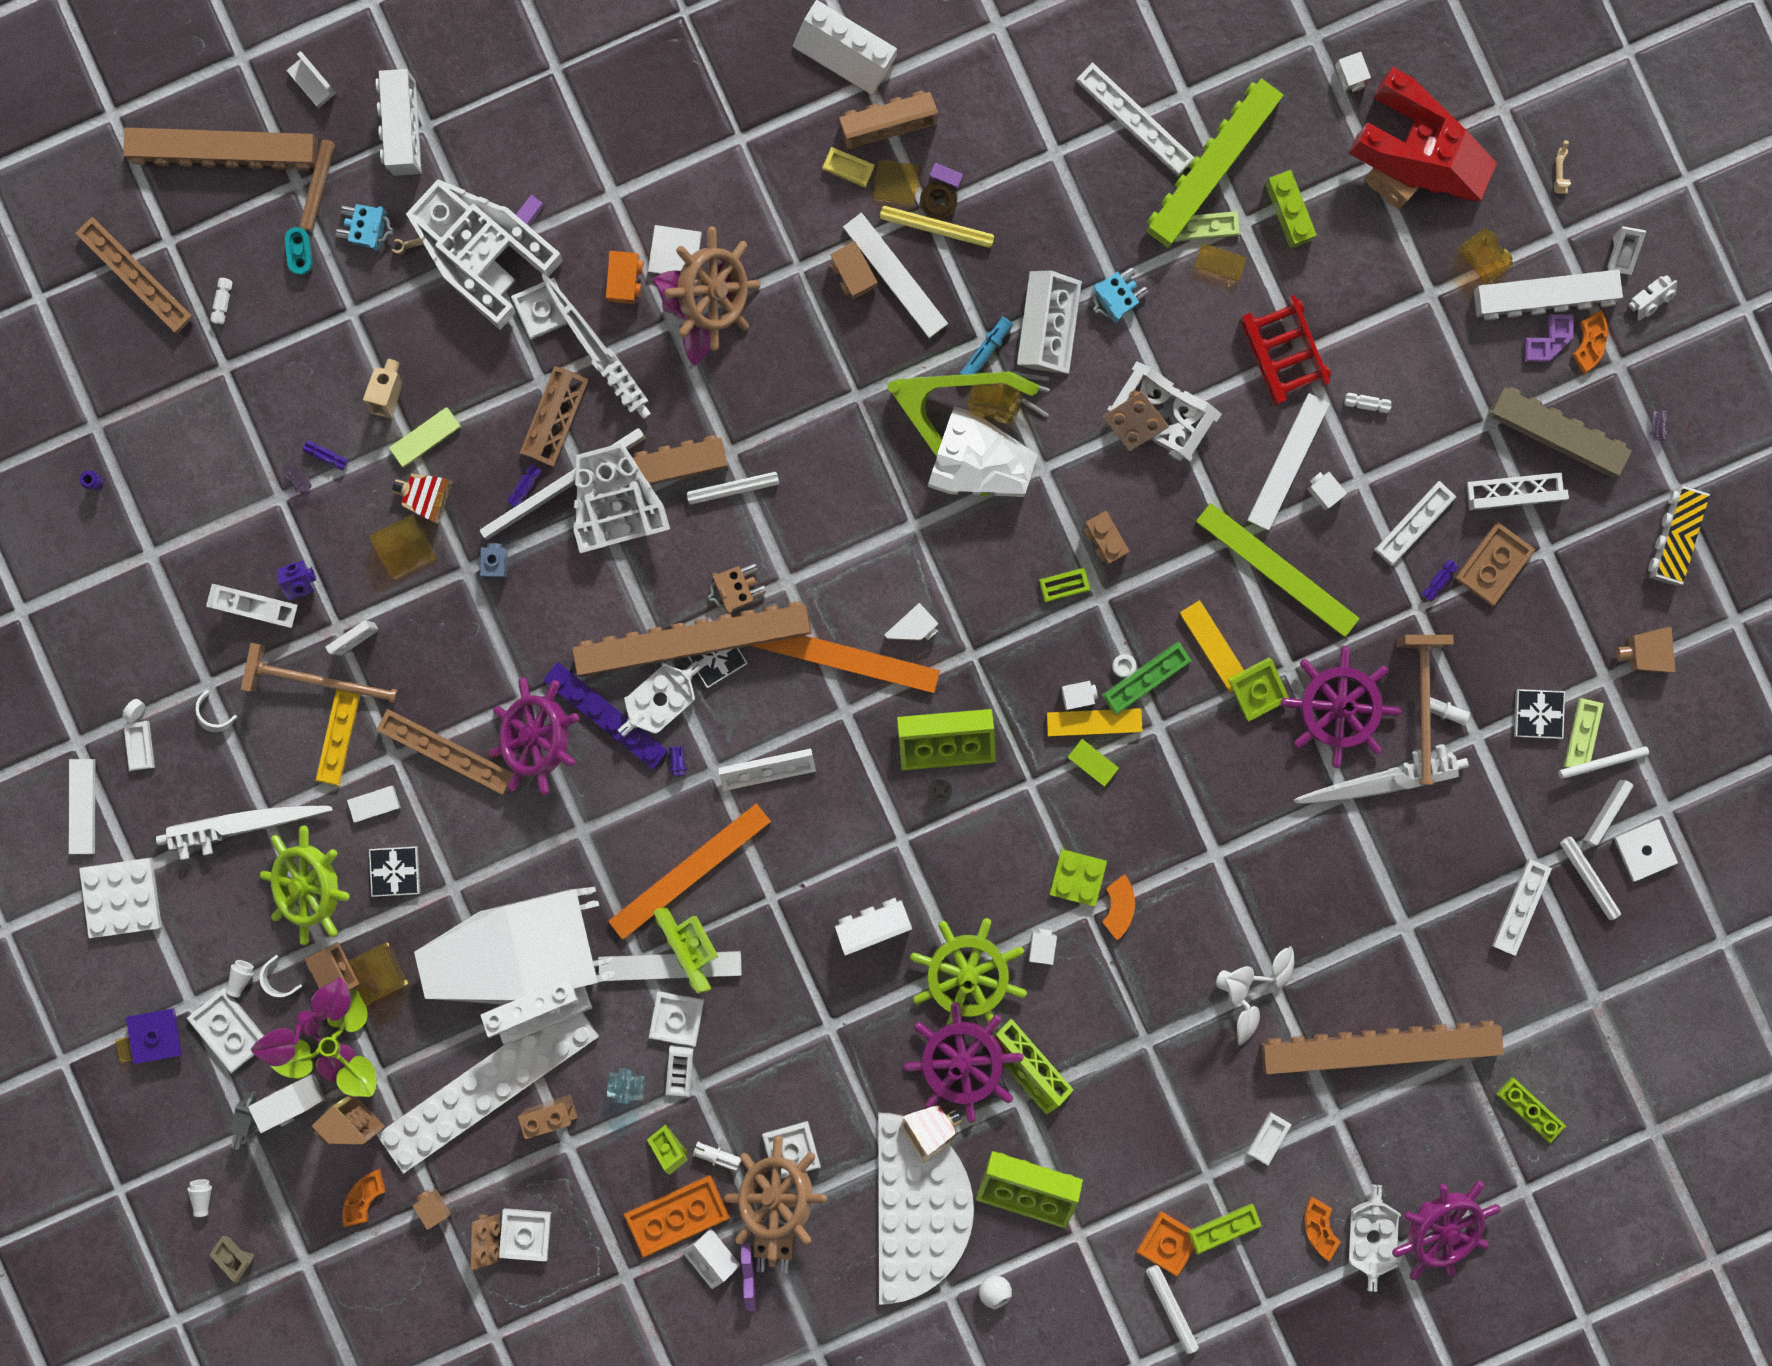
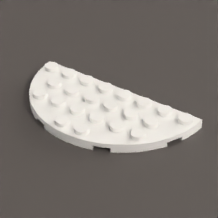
M878 1113L879 1305L893 1304L915 1298L941 1282L955 1267L967 1246L974 1213L970 1181L954 1149L947 1145L930 1160L923 1163L900 1126L904 1116L892 1113Z

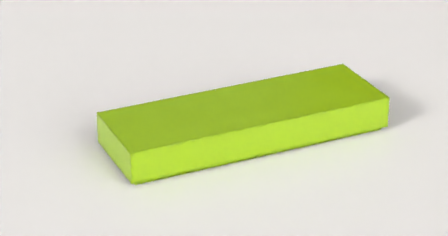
M1248 1204L1187 1232L1195 1253L1200 1254L1260 1228L1262 1225L1254 1205Z

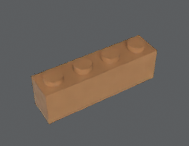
M716 435L702 438L703 442L694 443L693 440L679 443L680 447L671 449L670 446L659 447L655 453L648 454L647 451L636 452L634 457H632L650 485L729 468L722 438H717Z

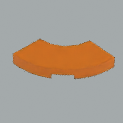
M1602 310L1579 322L1582 329V341L1579 348L1572 354V357L1583 375L1594 368L1604 354L1608 338V326Z
M1125 874L1106 887L1110 896V909L1102 922L1116 940L1121 938L1130 926L1135 910L1133 888Z
M380 1169L363 1176L350 1190L343 1207L344 1228L367 1222L371 1202L377 1196L386 1192Z
M1310 1196L1304 1213L1306 1234L1313 1248L1325 1260L1330 1262L1341 1243L1330 1228L1329 1217L1332 1208Z

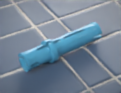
M1002 316L990 333L987 332L985 335L986 339L962 371H960V374H977L995 349L1003 344L1001 341L1014 326L1013 323Z

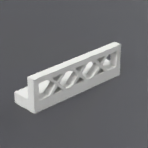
M1562 473L1466 483L1469 511L1560 502L1569 499L1568 490H1563ZM1556 478L1557 491L1547 492L1541 487L1547 479ZM1535 480H1542L1539 484L1535 482ZM1525 481L1530 482L1536 487L1529 494L1522 493L1518 488ZM1518 482V484H1517L1516 486H1514V485L1511 484V483ZM1500 484H1506L1512 491L1508 496H1500L1495 492L1496 488ZM1487 485H1495V486L1491 489V488H1490L1489 486H1487ZM1482 486L1489 493L1485 498L1474 499L1473 487Z

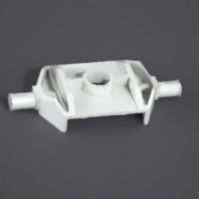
M697 661L686 670H680L663 663L654 674L629 696L624 698L629 719L617 730L623 737L633 728L636 729L637 727L657 734L695 700L691 680L693 679L692 676L702 667L698 665ZM658 693H664L667 696V702L663 706H657L654 703V696Z
M1372 1185V1199L1369 1198V1201L1351 1209L1349 1263L1366 1273L1368 1276L1367 1290H1373L1374 1292L1377 1291L1379 1275L1397 1268L1399 1265L1397 1258L1392 1255V1250L1398 1244V1222L1401 1214L1382 1202V1185ZM1372 1230L1379 1232V1239L1374 1243L1367 1240V1234Z

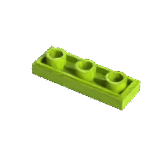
M1513 1077L1496 1093L1500 1099L1549 1143L1566 1127L1564 1123ZM1534 1107V1113L1529 1114V1109Z

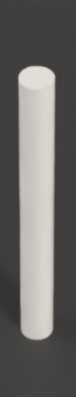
M1644 746L1559 770L1558 774L1560 779L1569 778L1649 755V750Z

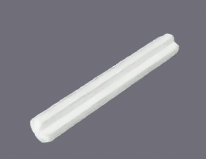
M772 472L688 491L687 499L689 504L700 503L779 484L777 473Z
M1572 837L1563 839L1560 845L1609 920L1618 918L1621 912Z
M1158 1265L1149 1267L1146 1273L1187 1354L1196 1352L1199 1348L1160 1267Z

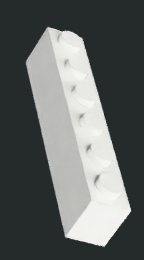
M1620 270L1481 285L1473 290L1477 318L1484 317L1486 321L1498 319L1499 315L1508 314V318L1522 316V312H1531V315L1546 313L1545 310L1554 309L1555 312L1568 311L1569 307L1578 306V310L1592 308V304H1601V307L1616 305V302L1623 298Z

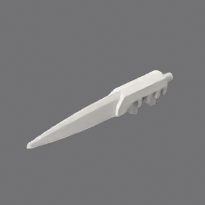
M542 273V278L569 326L593 359L591 362L594 367L601 372L603 377L608 379L607 383L614 387L616 390L615 394L622 398L623 405L628 407L630 413L637 410L643 419L650 416L651 413L644 405L648 402V399L614 352L604 346L570 301L551 279Z
M1437 745V758H1431V780H1434L1435 783L1459 777V769L1469 767L1467 759L1456 760V756L1452 752L1446 755L1445 745ZM1421 750L1412 752L1413 764L1403 763L1404 771L1398 767L1391 768L1387 771L1359 777L1308 793L1294 799L1295 803L1340 801L1423 786L1419 785V780H1422Z
M297 806L228 814L169 826L166 828L165 835L156 836V841L158 845L168 844L169 850H178L180 860L190 859L188 847L199 846L201 844L203 855L213 854L211 842L223 841L222 835L229 837L313 817L333 809L330 806Z

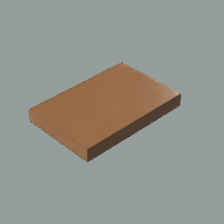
M1495 522L1454 579L1493 607L1535 549L1499 522Z

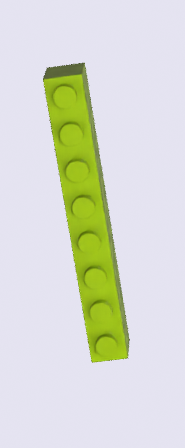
M1262 78L1257 84L1251 83L1244 93L1247 95L1243 103L1238 101L1230 111L1234 115L1229 121L1223 120L1216 130L1219 134L1215 140L1210 138L1202 148L1205 150V153L1201 158L1196 156L1189 165L1190 173L1187 176L1182 174L1174 185L1177 187V190L1173 195L1170 193L1166 195L1161 202L1163 206L1159 213L1154 211L1146 222L1149 224L1146 232L1167 248L1172 245L1284 96Z

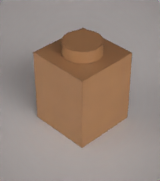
M437 1189L431 1193L429 1190H426L416 1197L418 1201L412 1206L427 1230L451 1214Z

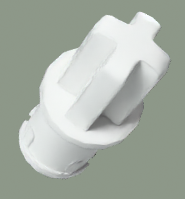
M1430 697L1431 713L1441 716L1442 720L1446 718L1463 726L1467 723L1470 715L1469 711L1454 707L1450 702L1444 703Z
M697 1142L693 1153L694 1157L712 1162L713 1166L717 1164L737 1171L741 1162L740 1157L723 1152L719 1147L715 1149L700 1142Z

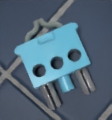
M356 204L355 208L341 207V214L353 216V219L346 218L344 220V226L350 227V231L337 229L336 237L348 239L354 245L369 247L379 251L381 243L386 240L388 235L393 234V228L390 227V221L387 218L388 213L381 206L374 208ZM385 224H386V227H387V229H388L389 231L386 232V233L384 234V236H383L384 228H385Z
M1129 268L1122 274L1116 272L1102 283L1094 285L1092 292L1095 294L1093 298L1095 307L1093 310L1096 314L1102 313L1106 317H1111L1113 322H1118L1121 316L1139 304L1138 300L1149 293L1148 290L1145 291L1147 288L1143 287L1133 294L1132 290L1137 288L1136 283L1132 280L1126 284L1125 281L1135 275L1133 268ZM1097 299L1102 304L1106 312L1102 309H1098L1099 303Z

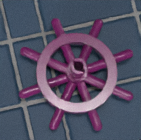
M1348 646L1341 648L1339 667L1329 668L1320 673L1316 671L1308 660H1301L1300 666L1311 680L1305 687L1301 699L1283 698L1280 702L1283 707L1300 708L1301 717L1307 729L1306 732L1294 741L1295 748L1303 747L1313 737L1323 744L1333 746L1332 766L1334 768H1339L1342 764L1343 747L1355 746L1363 741L1375 755H1380L1382 748L1371 735L1378 727L1382 715L1400 716L1402 713L1399 707L1382 706L1381 694L1376 683L1388 673V668L1381 666L1370 676L1357 669L1350 668V648ZM1334 677H1339L1337 694L1326 683L1327 680ZM1348 678H1351L1360 685L1347 695ZM1318 688L1329 701L1313 700ZM1366 692L1370 705L1356 704V700ZM1313 710L1329 711L1317 722L1315 721ZM1354 713L1369 714L1364 726L1353 715ZM1335 719L1334 736H1331L1322 729ZM1345 720L1356 731L1354 735L1344 737Z
M522 677L518 680L521 698L515 701L507 711L500 706L493 708V713L502 719L499 735L500 746L491 749L489 756L496 758L503 755L507 765L514 771L508 784L509 791L517 789L523 775L537 777L540 793L547 795L549 787L546 775L551 773L560 762L569 767L575 764L574 758L565 752L569 737L568 726L578 722L580 717L576 713L565 716L561 707L554 701L560 686L557 680H553L550 683L544 697L530 695L528 681ZM539 706L540 709L535 719L533 707ZM523 715H525L526 724L520 721ZM548 715L551 723L543 726ZM517 730L519 731L518 738H516ZM524 746L521 755H519L517 748ZM541 747L548 752L544 759ZM531 753L533 755L535 766H530L527 764L531 756Z
M953 1002L951 1004L953 1023L943 1026L936 1033L932 1032L921 1022L914 1024V1029L925 1037L928 1043L924 1049L922 1061L905 1063L903 1068L906 1072H924L928 1084L934 1090V1093L925 1103L927 1109L934 1107L941 1098L954 1103L965 1104L967 1121L972 1123L976 1120L974 1102L984 1099L991 1092L1006 1103L1012 1102V1095L998 1085L1003 1074L1004 1064L1022 1062L1024 1056L1021 1053L1003 1054L998 1041L992 1035L1002 1021L1000 1015H994L985 1028L975 1023L962 1022L960 1005L957 1002ZM955 1034L957 1051L943 1039ZM964 1034L976 1038L967 1050ZM984 1044L990 1055L975 1057ZM936 1048L940 1049L951 1059L934 1060ZM992 1065L991 1076L988 1077L976 1066ZM949 1068L948 1075L942 1081L936 1070ZM970 1074L981 1082L983 1086L972 1091ZM961 1078L963 1091L950 1087L955 1080Z
M1476 1181L1467 1195L1463 1193L1448 1194L1447 1185L1442 1183L1438 1187L1439 1197L1431 1202L1423 1203L1418 1214L1412 1212L1404 1213V1219L1412 1223L1408 1232V1243L1394 1248L1392 1255L1397 1258L1412 1252L1419 1260L1410 1272V1279L1417 1280L1427 1266L1432 1268L1445 1267L1446 1275L1452 1277L1455 1274V1263L1465 1258L1475 1247L1480 1249L1488 1248V1242L1481 1239L1485 1229V1219L1498 1214L1501 1211V1207L1498 1204H1494L1481 1209L1475 1202V1199L1484 1188L1482 1181ZM1455 1210L1452 1216L1450 1217V1211ZM1467 1210H1469L1470 1215L1462 1218ZM1431 1243L1426 1251L1423 1250V1246Z

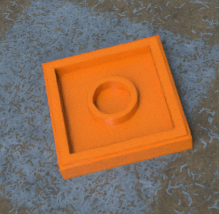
M1159 1211L1136 1252L1178 1277L1194 1250L1187 1232L1191 1229L1164 1212Z

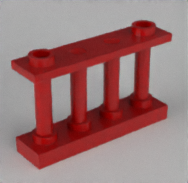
M1295 295L1287 300L1288 307L1260 318H1253L1252 313H1248L1239 319L1274 406L1284 403L1287 400L1288 392L1320 380L1322 387L1327 386L1331 382L1329 378L1332 377L1329 367L1322 362L1303 313L1305 309L1300 299L1297 300ZM1288 316H1294L1298 328L1269 340L1262 339L1259 332L1261 327ZM1302 336L1307 350L1277 362L1271 361L1268 355L1271 348ZM1311 358L1316 370L1315 372L1285 384L1283 382L1280 383L1277 377L1280 370Z

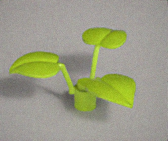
M357 989L349 990L351 1003L344 1017L337 1021H332L327 1017L329 1025L339 1027V1030L332 1037L323 1038L314 1053L310 1054L311 1048L309 1044L299 1039L298 1044L293 1045L295 1048L294 1057L282 1066L271 1067L283 1076L298 1079L312 1072L314 1065L311 1058L316 1057L320 1053L328 1058L336 1057L346 1066L337 1073L336 1080L339 1089L349 1096H373L377 1085V1075L373 1064L362 1056H355L348 1063L339 1054L341 1046L336 1040L344 1029L348 1032H356L367 1021V1007Z

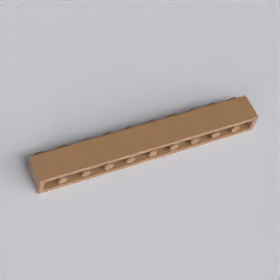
M801 601L787 603V607L778 609V606H769L764 608V612L755 613L754 610L740 612L741 616L731 617V614L718 616V620L708 622V619H699L694 621L695 625L685 626V623L671 625V629L663 631L662 627L648 629L647 634L639 635V632H630L624 634L625 638L616 639L615 636L601 638L602 642L593 643L592 640L582 641L578 643L579 646L572 647L577 675L580 677L811 635L812 630L808 607L806 604L801 605Z
M1493 1020L1479 1021V1025L1470 1026V1022L1456 1023V1027L1447 1028L1446 1024L1432 1025V1029L1423 1030V1026L1408 1027L1409 1031L1399 1032V1028L1385 1029V1033L1377 1034L1376 1030L1361 1031V1035L1353 1036L1352 1032L1337 1033L1338 1037H1328V1034H1316L1314 1039H1305V1036L1290 1037L1291 1041H1281V1038H1268L1267 1043H1261L1263 1072L1266 1074L1504 1055L1502 1026L1494 1024Z

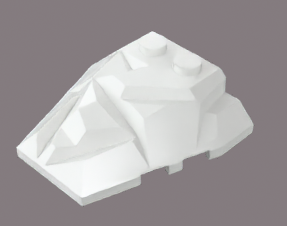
M954 406L928 487L948 494H958L959 491L972 492V495H980L981 492H993L995 496L1024 497L1038 455L980 415Z
M623 443L576 455L575 486H577V500H575L574 508H576L574 534L580 553L670 529L663 504Z

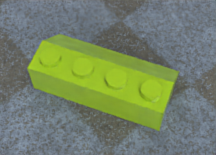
M992 709L897 717L902 770L996 762Z
M992 1151L984 1170L976 1201L1066 1229L1079 1202L1083 1179Z

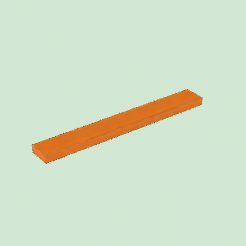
M809 636L752 645V647L931 693L935 692L940 670Z
M756 803L608 922L623 940L654 915V910L666 906L768 825L771 820Z

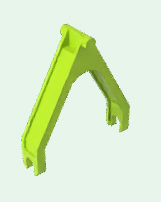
M1009 371L900 378L889 382L887 386L936 456H938L943 439L928 419L925 408L927 398L936 388L1005 383L1031 396L1036 395L1040 388L1039 385ZM981 492L980 495L987 497L991 492Z

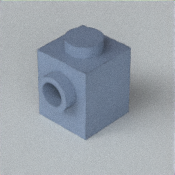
M488 543L487 548H481L480 576L484 578H507L508 550L502 548V544Z

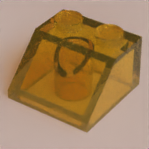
M409 515L369 535L379 558L394 580L437 559L417 517Z
M388 942L382 943L348 961L360 983L356 988L366 1006L409 984Z

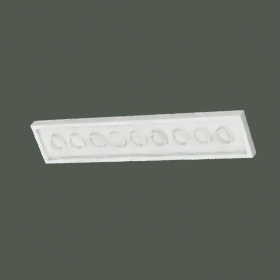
M582 1012L503 1045L376 1135L404 1174L591 1043L599 1035Z

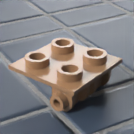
M1136 390L1129 393V400L1103 415V418L1129 451L1169 428L1145 394Z
M486 1214L478 1215L476 1221H472L471 1270L498 1262L500 1252L499 1233L501 1230L499 1214L489 1217Z

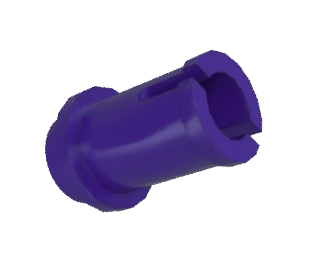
M90 470L83 472L79 479L81 486L86 489L98 490L104 483L101 476Z
M684 746L670 747L671 769H669V772H671V776L686 775L685 771L688 769L685 767Z

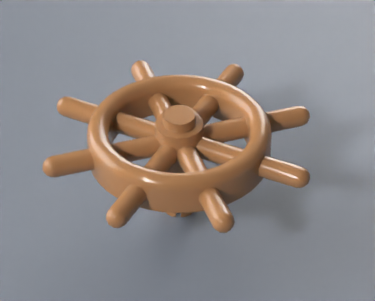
M711 226L707 230L708 248L700 249L692 255L683 246H679L676 249L677 254L685 264L680 272L677 288L666 289L664 295L667 298L678 297L680 308L686 317V321L678 332L680 337H686L693 326L709 329L710 349L716 351L719 348V329L726 328L733 322L743 331L749 328V324L742 317L741 312L747 300L748 290L759 289L761 284L758 280L747 281L745 269L739 260L747 249V242L740 241L732 253L725 249L717 248V230ZM717 259L724 264L719 273L717 269ZM707 261H708V275H707L706 272L701 268L702 265H703L704 263H706ZM730 273L732 282L726 283L725 279ZM727 292H732L730 301L726 297ZM698 295L701 298L697 305L694 300V296ZM718 303H719V304L723 307V309H724V311H723L719 316H718ZM708 304L709 319L705 318L702 315L703 311L708 306Z
M779 1135L773 1139V1157L762 1159L755 1164L747 1153L740 1155L741 1162L748 1172L741 1183L739 1194H726L724 1197L727 1203H739L740 1214L746 1225L737 1235L736 1243L743 1244L752 1233L760 1238L767 1239L768 1260L770 1262L777 1260L778 1240H785L796 1234L804 1245L811 1243V1237L803 1226L810 1215L812 1203L822 1204L827 1201L825 1194H813L810 1179L805 1171L814 1161L815 1154L812 1152L807 1153L799 1164L791 1159L782 1158L783 1139ZM781 1168L785 1169L789 1173L788 1177L783 1181L782 1184ZM770 1170H772L771 1184L764 1176ZM794 1183L797 1189V1193L795 1194L790 1193L789 1189L793 1186ZM758 1184L763 1190L762 1194H755ZM754 1203H762L763 1206L756 1213ZM789 1207L795 1209L794 1213L790 1211ZM779 1212L787 1222L784 1226L780 1228ZM770 1213L769 1228H767L761 1222Z

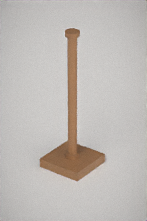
M1404 635L1396 639V648H1417V651H1420L1422 780H1419V785H1434V780H1431L1430 651H1432V648H1445L1453 645V635Z
M250 643L241 690L256 692L259 676L264 674L389 700V703H395L396 689L389 691L265 665L263 657L266 645Z

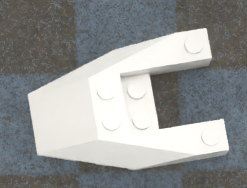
M439 179L406 213L444 279L499 330L504 327L516 312L513 305L479 277L498 255L509 245L539 272L546 274L548 277L563 262L561 254L507 207L499 206L485 198L467 193L465 190Z

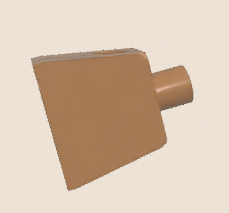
M1661 628L1628 637V646L1617 647L1616 649L1617 660L1630 661L1631 670L1660 673L1676 672L1672 628Z

